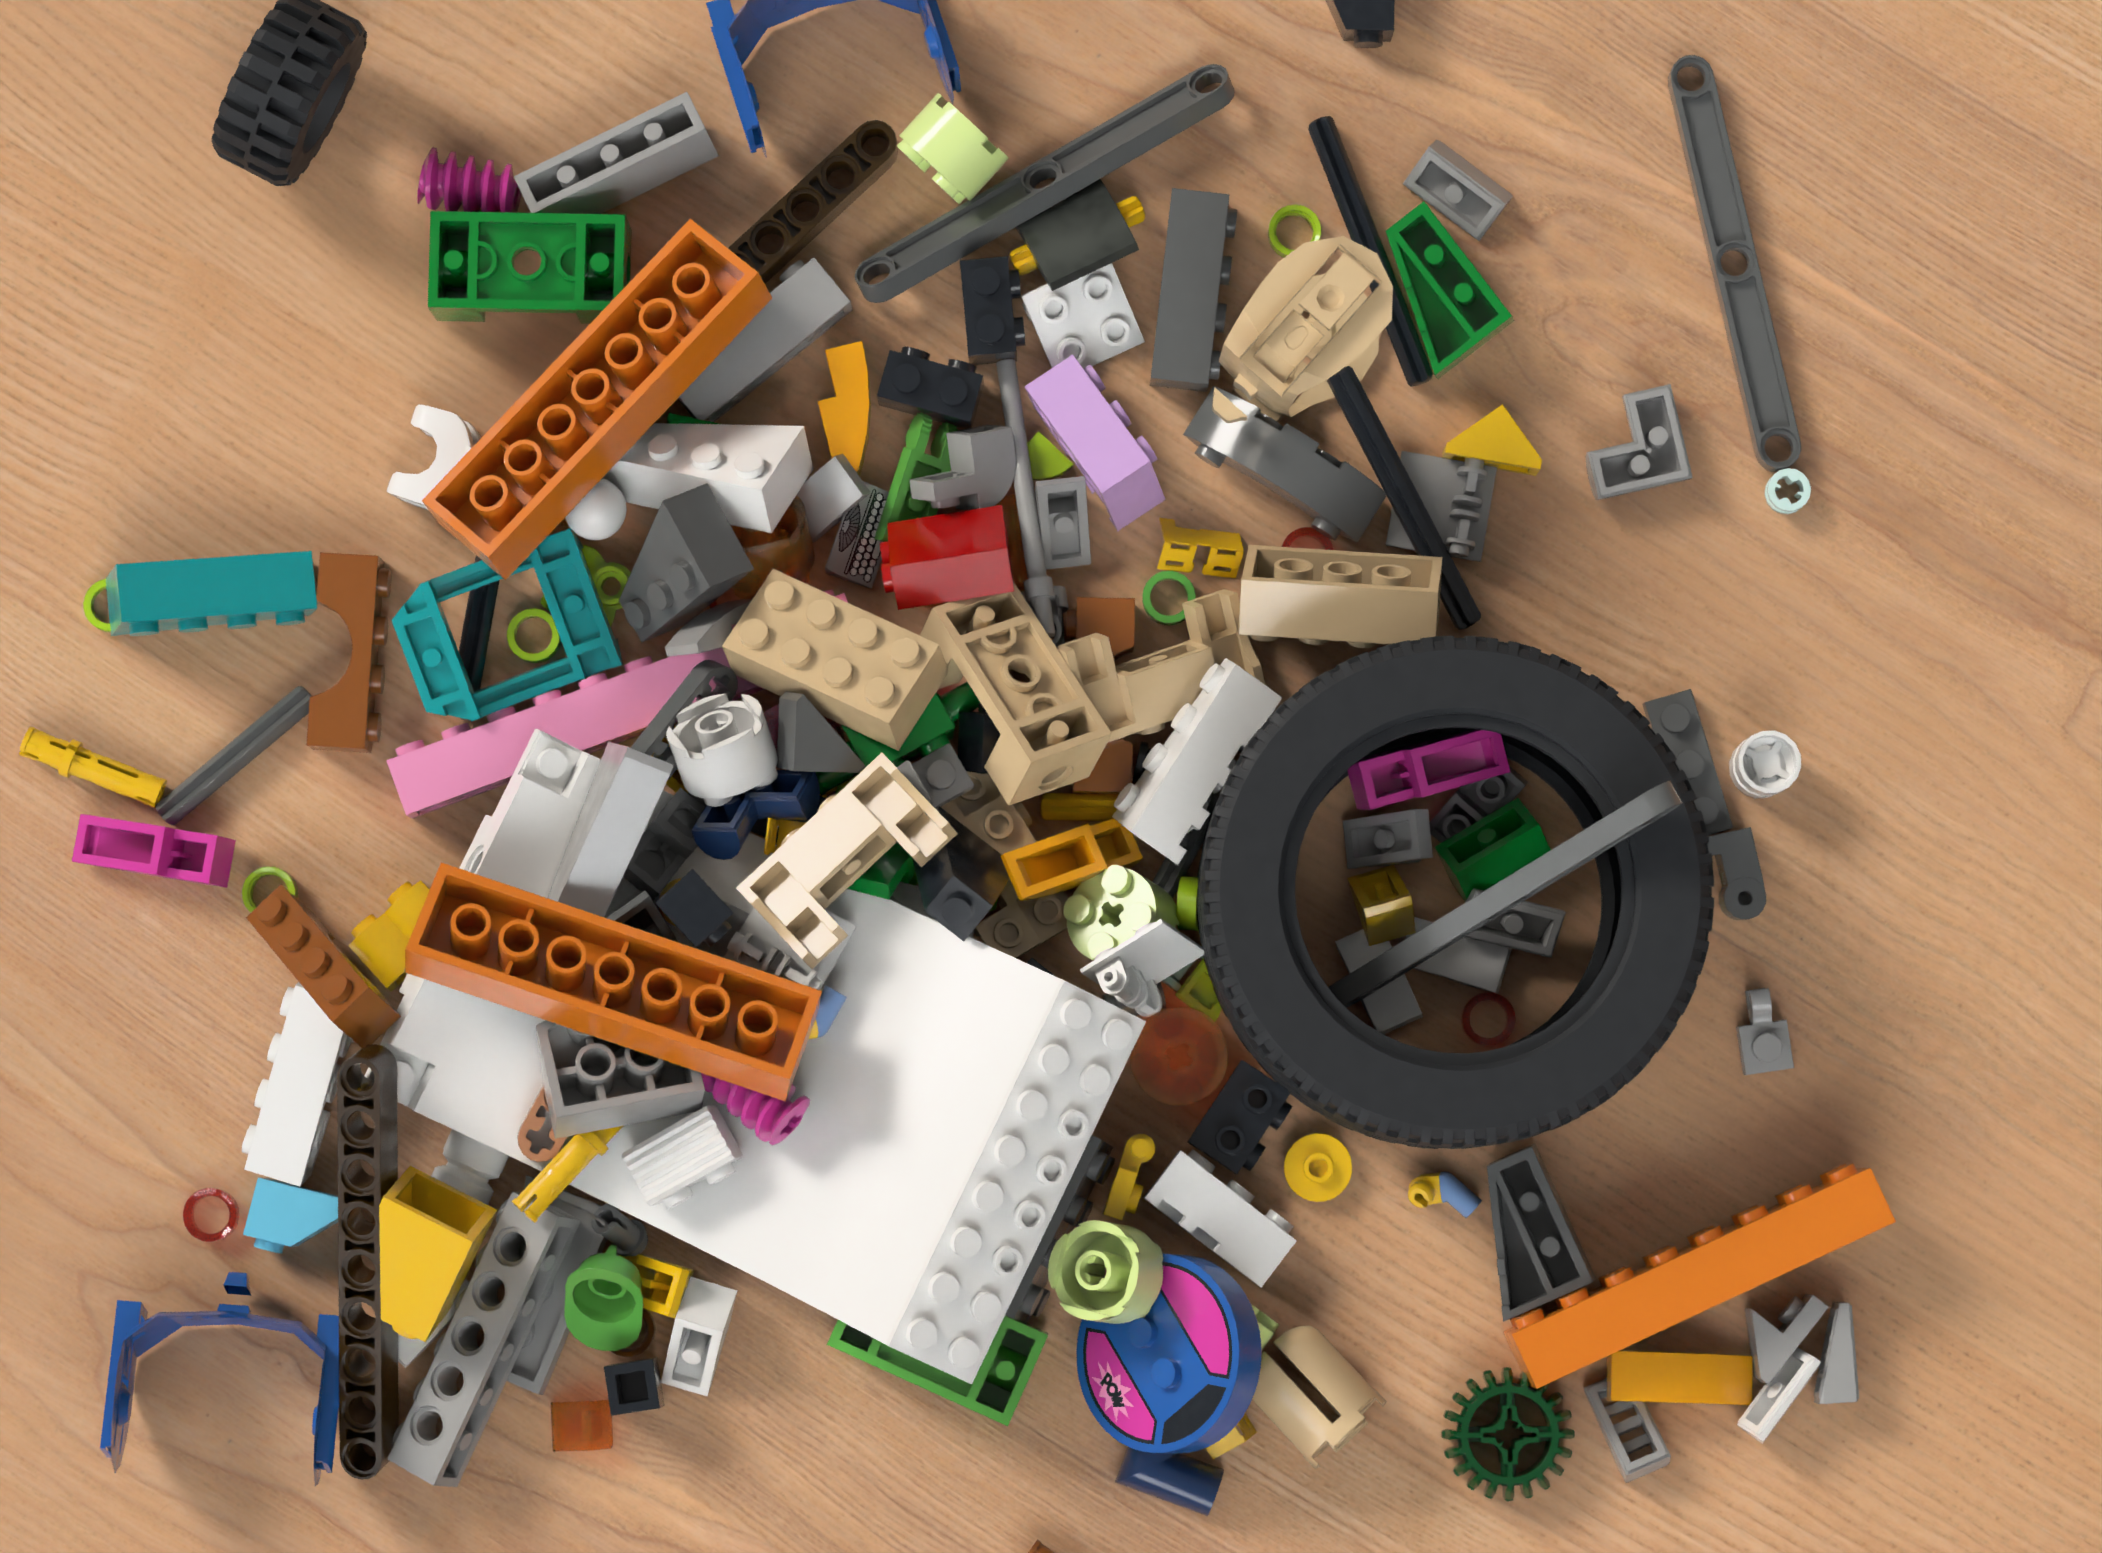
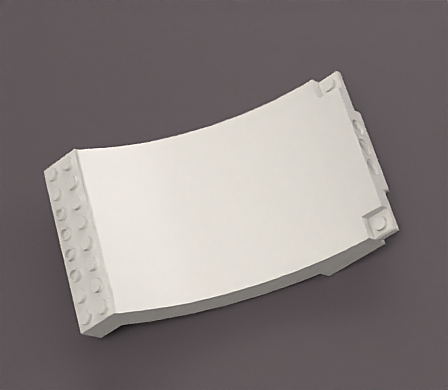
M535 728L493 816L485 815L460 869L548 898L601 759ZM664 790L662 791L645 830L674 795ZM752 833L748 835L738 855L732 859L720 860L712 858L697 847L669 882L683 878L691 869H694L721 900L750 914L753 906L736 888L773 853L765 855V840ZM623 877L604 918L642 892ZM846 889L826 909L855 925L856 929L820 991H823L827 985L847 998L828 1032L822 1037L809 1039L792 1083L796 1087V1092L791 1102L793 1103L797 1098L805 1095L810 1099V1105L795 1130L776 1145H771L769 1141L764 1142L756 1137L755 1129H748L742 1124L741 1116L735 1117L731 1115L727 1110V1104L722 1105L714 1100L712 1092L705 1091L702 1108L716 1104L744 1156L732 1163L736 1172L712 1185H709L706 1178L692 1185L689 1188L693 1196L670 1209H667L663 1202L653 1206H649L646 1203L645 1197L641 1194V1190L636 1184V1180L632 1177L631 1171L622 1158V1153L694 1113L691 1112L624 1125L606 1144L609 1148L603 1156L597 1154L569 1185L769 1283L893 1349L972 1384L1146 1021L1065 980L969 936L963 942L939 922L890 899ZM660 894L653 900L654 904L659 900ZM666 921L678 942L692 947L693 944L676 926ZM407 973L399 989V992L404 994L397 1009L401 1017L387 1029L380 1045L390 1050L396 1059L397 1102L542 1171L552 1159L543 1162L528 1159L523 1155L518 1146L517 1135L521 1124L543 1085L536 1025L545 1020ZM368 1067L365 1077L374 1081V1073ZM540 1106L536 1113L537 1116L546 1118L539 1131L530 1129L526 1135L532 1142L530 1150L536 1153L541 1147L550 1149L554 1142L548 1137L552 1123L550 1114L544 1106ZM575 1135L567 1136V1138H566V1140H565L563 1146L561 1147V1149H562Z

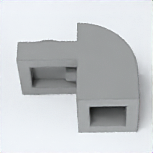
M983 425L946 433L951 471L910 479L912 499L931 501L932 508L956 506V509L972 510L995 506L1007 494L1015 475L1016 455L1012 427Z

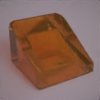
M609 1399L551 1402L553 1452L594 1451L611 1449L613 1447V1428Z

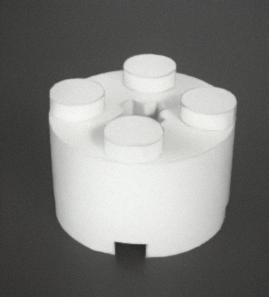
M717 694L700 699L676 715L678 724L673 730L670 726L667 729L666 736L685 789L690 794L703 798L708 806H722L728 803L733 796L744 793L754 787L769 785L777 778L778 774L775 768L778 762L777 752L759 701L750 695L741 694L743 701H729L727 694Z

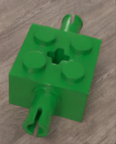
M968 682L955 687L941 696L936 692L899 751L841 724L840 735L864 763L865 767L863 769L881 753L898 767L907 760L911 762L920 756L923 758L949 744V740L953 739L956 726L954 721L959 719V712H972L978 708V703L981 702ZM816 772L821 796L859 773Z

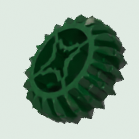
M1503 1367L1501 1372L1502 1382L1496 1383L1492 1371L1485 1370L1483 1371V1379L1486 1387L1480 1389L1477 1382L1470 1378L1465 1382L1467 1388L1473 1394L1468 1400L1457 1392L1453 1394L1452 1399L1454 1402L1463 1406L1460 1414L1451 1410H1445L1444 1418L1457 1422L1456 1430L1444 1429L1441 1431L1443 1439H1456L1457 1446L1444 1450V1455L1448 1459L1461 1455L1463 1461L1453 1468L1454 1474L1460 1476L1471 1469L1473 1474L1467 1481V1487L1474 1490L1483 1479L1486 1480L1484 1496L1492 1499L1498 1485L1503 1486V1497L1506 1501H1513L1514 1486L1516 1485L1520 1486L1521 1493L1525 1498H1531L1533 1490L1529 1483L1530 1481L1535 1479L1544 1490L1550 1487L1549 1480L1542 1474L1547 1468L1556 1475L1561 1476L1564 1469L1552 1462L1555 1455L1558 1454L1564 1458L1572 1456V1450L1559 1446L1560 1438H1574L1575 1431L1568 1428L1559 1429L1558 1423L1572 1417L1571 1411L1566 1409L1554 1412L1553 1407L1563 1399L1561 1393L1555 1392L1545 1399L1542 1395L1547 1390L1549 1384L1538 1389L1530 1388V1382L1524 1371L1521 1372L1518 1383H1513L1512 1369L1510 1367ZM1515 1393L1526 1396L1538 1406L1544 1416L1546 1426L1525 1425L1520 1421L1517 1406H1515ZM1500 1394V1404H1498V1412L1494 1421L1487 1425L1469 1427L1471 1418L1477 1408L1487 1399ZM1507 1410L1508 1419L1514 1421L1513 1428H1519L1524 1433H1532L1531 1435H1520L1519 1438H1513L1511 1440V1447H1508V1449L1501 1447L1504 1442L1503 1440L1498 1439L1496 1441V1438L1492 1435H1483L1484 1433H1496V1430L1504 1429L1505 1421H1507ZM1546 1441L1544 1450L1538 1460L1526 1470L1516 1473V1464H1518V1455L1521 1448L1529 1443ZM1469 1442L1493 1444L1497 1449L1498 1459L1501 1463V1474H1496L1483 1468L1475 1459Z

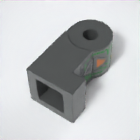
M1751 827L1709 836V843H1707L1709 854L1712 853V856L1715 855L1722 884L1719 893V906L1722 912L1734 920H1748L1758 916L1766 904V891Z

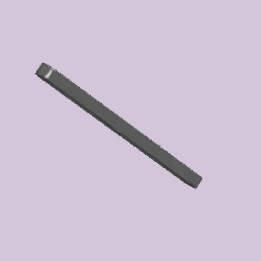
M1687 55L1680 58L1670 70L1668 76L1669 93L1754 453L1758 463L1764 469L1778 472L1779 470L1790 468L1799 458L1801 441L1713 70L1704 58L1696 55ZM1691 66L1697 68L1703 75V86L1696 91L1683 89L1677 81V74L1682 68ZM1728 251L1742 253L1747 260L1746 271L1739 276L1727 274L1721 266L1722 255ZM1773 436L1785 438L1791 446L1790 457L1783 462L1771 460L1765 452V443L1768 438Z
M1210 64L1196 69L975 196L971 201L968 200L869 257L858 266L855 272V280L864 298L873 303H881L894 298L1224 108L1231 102L1235 93L1226 68L1221 65ZM1221 83L1217 89L1211 92L1200 93L1206 86ZM1056 178L1054 182L1046 187L1035 188L1043 180ZM884 273L889 274L883 281L877 284H869L876 276Z
M1671 781L1664 782L1633 799L1328 988L1346 1008L1381 989L1679 807L1682 801Z

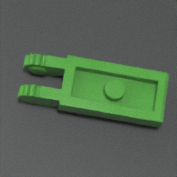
M920 412L911 420L910 428L905 437L906 448L903 447L874 537L875 540L881 542L888 541L887 523L937 514L938 508H932L931 501L912 499L910 479L949 472L951 470L946 433L958 431L956 429L957 426L948 422L942 423L939 426L930 448L931 455L924 452L929 440V433L932 430V417Z

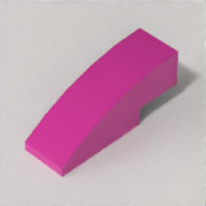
M1475 729L1363 757L1347 771L1357 809L1372 810L1414 797H1425L1510 772L1501 734Z
M80 814L72 862L227 888L236 840L165 826Z

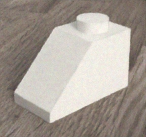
M690 1277L675 1317L661 1383L708 1396L730 1324L737 1290Z

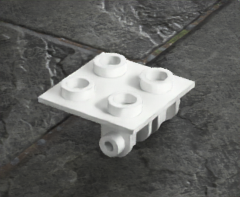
M1112 263L1054 291L1050 289L1048 284H1045L1021 295L1024 302L1022 304L1028 319L1033 323L1051 368L1073 355L1084 369L1088 365L1094 366L1145 342Z
M753 907L740 931L736 932L727 947L729 950L724 958L820 990L855 931L856 926L825 909L848 936L811 969Z
M1160 919L1157 922L1148 923L1140 927L1133 937L1117 947L1103 950L1095 957L1094 961L1081 968L1080 971L1083 975L1099 984L1105 993L1115 996L1119 1002L1135 1009L1139 1015L1151 1017L1158 1014L1162 1009V997L1156 984L1205 955L1202 946Z

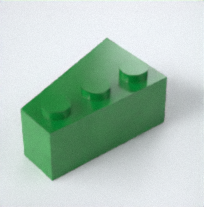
M1424 201L1386 230L1434 375L1439 379L1515 320Z

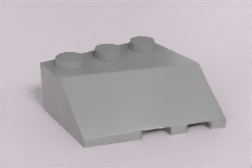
M547 1020L536 1025L544 1091L555 1139L696 1112L702 1109L705 1088L700 1072Z

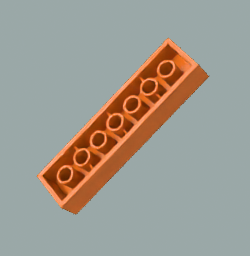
M690 218L422 500L424 505L443 528L506 580L768 304L772 296L760 274Z
M442 862L405 949V973L786 1101L816 1020L822 991Z
M1844 1163L1819 1175L1822 1181L1820 1185L1813 1188L1810 1187V1184L1803 1186L1799 1184L1775 1195L1778 1204L1766 1209L1765 1204L1760 1206L1756 1204L1732 1215L1731 1218L1734 1224L1723 1230L1720 1225L1705 1227L1687 1236L1690 1245L1680 1250H1677L1676 1246L1670 1247L1668 1245L1642 1257L1646 1265L1632 1271L1631 1267L1626 1268L1622 1266L1600 1276L1598 1279L1602 1286L1588 1292L1586 1287L1579 1288L1554 1299L1557 1307L1544 1313L1541 1308H1534L1511 1318L1510 1321L1513 1327L1503 1331V1334L1521 1372L1524 1371L1528 1377L1529 1386L1538 1389L1895 1223L1896 1220L1872 1169L1856 1168L1854 1163L1848 1165Z

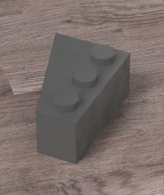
M708 483L662 501L621 594L619 602L624 609L625 617L630 626L636 631L641 642L685 625L754 569Z
M1532 1144L1490 1163L1487 1166L1504 1322L1591 1284L1596 1277L1536 1144Z

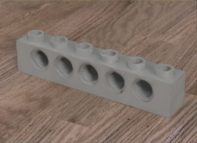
M512 1191L509 1199L501 1205L496 1217L497 1225L492 1236L476 1258V1270L471 1281L456 1301V1313L447 1332L439 1338L435 1346V1358L430 1369L414 1391V1403L409 1414L393 1436L394 1446L388 1456V1460L433 1486H458L581 1222L578 1218L551 1204L539 1216L537 1222L533 1223L526 1217L524 1211L521 1212L511 1202L519 1196V1192ZM525 1239L526 1251L520 1259L518 1248L520 1242ZM503 1283L505 1286V1296L502 1302L499 1303L498 1289ZM483 1328L484 1341L479 1347L477 1335L479 1330ZM462 1372L464 1382L461 1390L458 1392L456 1381L458 1375ZM441 1417L443 1427L440 1435L437 1436L436 1422Z

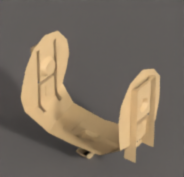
M1345 236L1303 243L1280 260L1256 289L1223 344L1219 362L1235 379L1233 391L1235 390L1247 402L1259 407L1261 413L1279 422L1284 415L1292 417L1311 405L1334 398L1335 396L1327 383V379L1344 367H1352L1359 381H1361L1378 355L1379 334L1392 321L1393 286L1378 254ZM1337 249L1343 252L1325 274L1314 276ZM1375 280L1379 286L1367 298L1364 291ZM1305 311L1310 314L1307 319L1302 316ZM1306 356L1311 360L1308 365L1302 361ZM1214 388L1212 410L1217 416L1229 424L1247 420V416L1219 390ZM1301 394V396L1294 402L1297 395Z

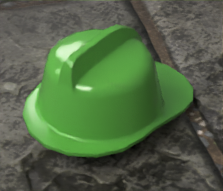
M610 1245L605 1253L590 1255L586 1258L579 1268L568 1276L565 1285L564 1316L567 1328L577 1340L588 1347L601 1351H618L629 1347L638 1339L642 1327L643 1295L641 1292V1276L638 1268L631 1261L617 1254L616 1245Z

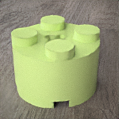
M939 93L935 95L899 135L903 140L897 145L924 173L932 166L937 171L932 179L958 204L965 198L971 201L1009 159L1002 150L996 148L988 140V137Z
M1111 865L1102 873L1082 882L1074 894L1066 900L1063 913L1067 919V929L1072 943L1080 953L1093 961L1100 952L1108 948L1117 947L1133 937L1140 927L1148 923L1157 922L1162 919L1174 928H1176V925L1179 926L1176 914L1177 906L1172 897L1152 881L1133 870L1119 865Z
M1090 1220L1078 1224L1080 1226L1068 1234L1065 1233L1056 1242L1049 1258L1048 1279L1051 1288L1055 1289L1061 1301L1060 1305L1066 1312L1080 1319L1113 1324L1127 1323L1135 1319L1144 1318L1150 1312L1151 1306L1157 1299L1162 1286L1163 1253L1158 1244L1154 1243L1141 1230L1128 1225Z

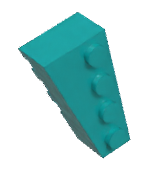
M312 551L116 564L106 577L111 636L130 634V636H147L158 634L159 631L179 629V632L183 633L208 630V626L227 624L228 629H243L257 626V621L276 619V625H296L305 623V616L311 615L317 609Z

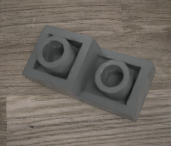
M1509 766V773L1460 786L1430 821V834L1440 843L1446 841L1513 801L1527 785L1528 781Z

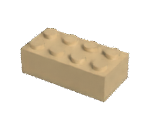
M1249 545L1241 578L1239 634L1250 635L1254 640L1265 642L1277 640L1279 637L1299 638L1301 642L1311 645L1324 644L1328 640L1347 641L1349 645L1358 648H1370L1377 643L1393 644L1407 640L1413 641L1420 640V638L1435 637L1437 635L1440 610L1443 557Z
M772 569L722 645L730 668L736 676L779 696H782L786 691L804 694L822 716L897 751L905 742L948 674L940 644L775 569Z

